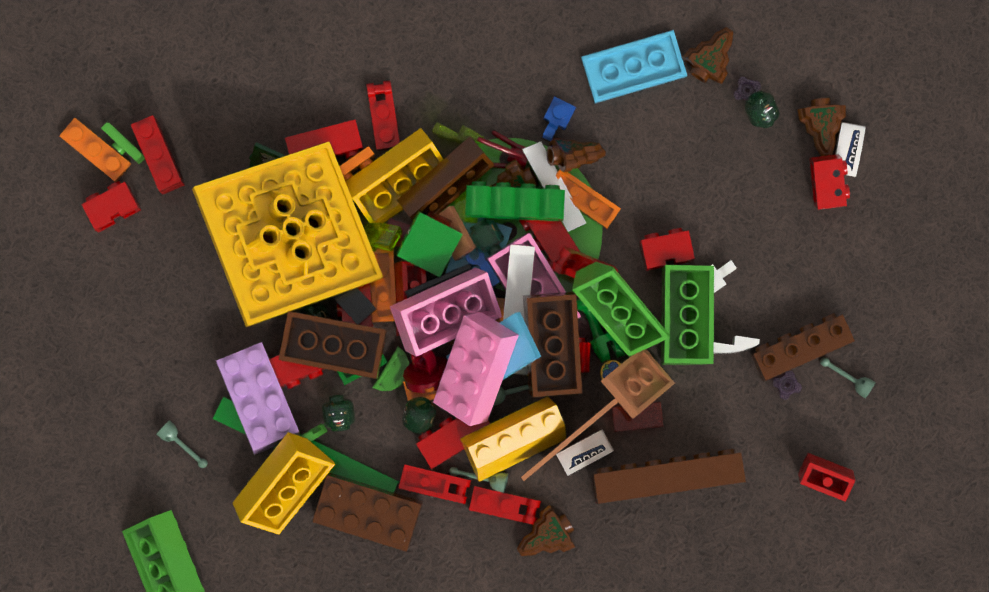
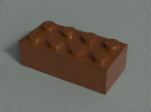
M573 292L523 295L524 321L541 355L540 358L527 365L529 394L532 397L582 393L576 294Z
M289 311L279 360L377 379L387 330Z
M329 473L326 476L313 522L407 552L423 501Z

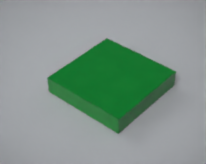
M418 211L396 255L441 277L463 234Z

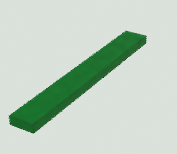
M223 397L213 419L246 435L232 400ZM311 441L334 461L335 465L329 473L390 492L395 491L399 481L319 442Z

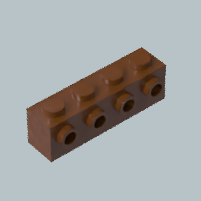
M469 137L397 199V202L412 220H414L418 211L435 218L466 191L467 185H472L473 181H477L494 166V163L476 142Z
M835 313L822 318V324L815 327L813 323L799 328L801 333L793 337L791 333L785 334L777 338L779 343L770 346L767 342L756 347L757 353L751 356L762 381H767L854 342L855 340L843 314L836 317Z

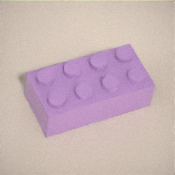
M262 342L216 360L254 455L277 446L287 432L300 436L298 427Z

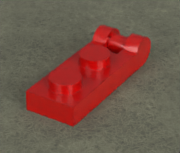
M383 81V84L374 85V83L366 84L376 150L392 149L400 143L391 81ZM385 93L386 100L376 101V94Z
M566 246L562 247L560 251L561 256L551 266L555 272L575 278L576 271L594 262L612 266L618 272L615 266Z
M404 465L399 489L466 504L467 497H465L467 487H470L471 480ZM450 483L457 485L455 494L448 493Z
M474 486L469 510L533 525L537 521L535 515L537 508L540 509L541 501ZM520 504L527 506L526 515L518 514Z

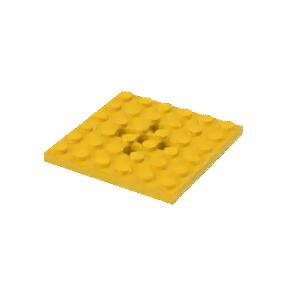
M330 142L192 188L246 327L383 278ZM277 203L285 205L287 212H280L277 208ZM308 219L316 220L318 228L312 227ZM286 226L293 227L296 230V235L288 234ZM263 234L271 235L273 243H267L263 239ZM295 249L302 250L305 253V258L297 257Z

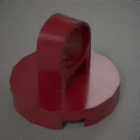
M432 350L419 356L411 354L412 363L407 366L403 373L407 389L416 393H426L425 389L434 387L435 391L438 390L448 360L435 356Z

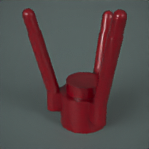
M495 130L492 131V135L512 146L511 149L481 137L477 138L478 142L509 154L507 161L512 162L516 159L525 169L528 161L522 150L525 146L515 143ZM493 162L494 166L492 168L505 169L507 163Z

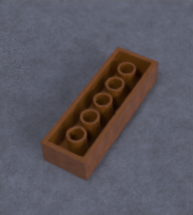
M735 449L717 451L718 456L711 457L710 452L695 454L693 455V460L687 461L686 456L669 458L670 463L662 464L660 459L646 461L645 467L637 468V463L621 465V470L613 471L612 467L596 469L597 474L592 475L596 504L746 482L742 454L735 453Z

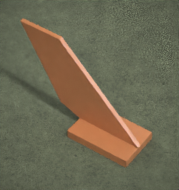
M647 349L632 355L601 380L615 399L521 477L522 480L525 481L618 402L634 419L674 385V381Z

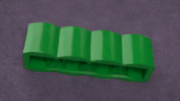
M473 181L472 185H467L465 217L541 221L564 220L565 190H561L559 185H545V189H537L535 184H521V188L511 187V183L504 182L496 183V187L486 186L487 183L481 181Z

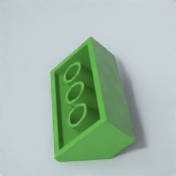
M594 262L576 271L572 290L629 357L669 339V333L614 267Z
M665 265L662 267V326L669 333L670 337L661 342V365L713 364L714 266Z
M172 510L148 518L122 531L146 592H205Z

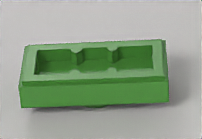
M106 123L101 128L115 141L112 146L122 155L127 152L138 164L145 159L144 155L110 123Z

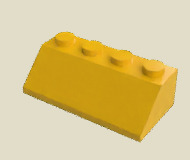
M420 128L345 182L353 201L375 230L389 220V218L403 210L397 199L438 165L443 158L430 138Z
M547 396L460 438L477 480L480 482L566 440V430L557 405Z
M287 432L233 501V506L240 522L280 534L334 467V461L307 438Z

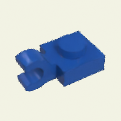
M554 96L543 119L549 122L542 138L551 141L558 127L565 130L576 107Z
M478 247L479 258L477 260H472L468 254L465 255L469 264L478 266L479 269L488 273L492 288L501 284L492 267L485 259L481 248Z

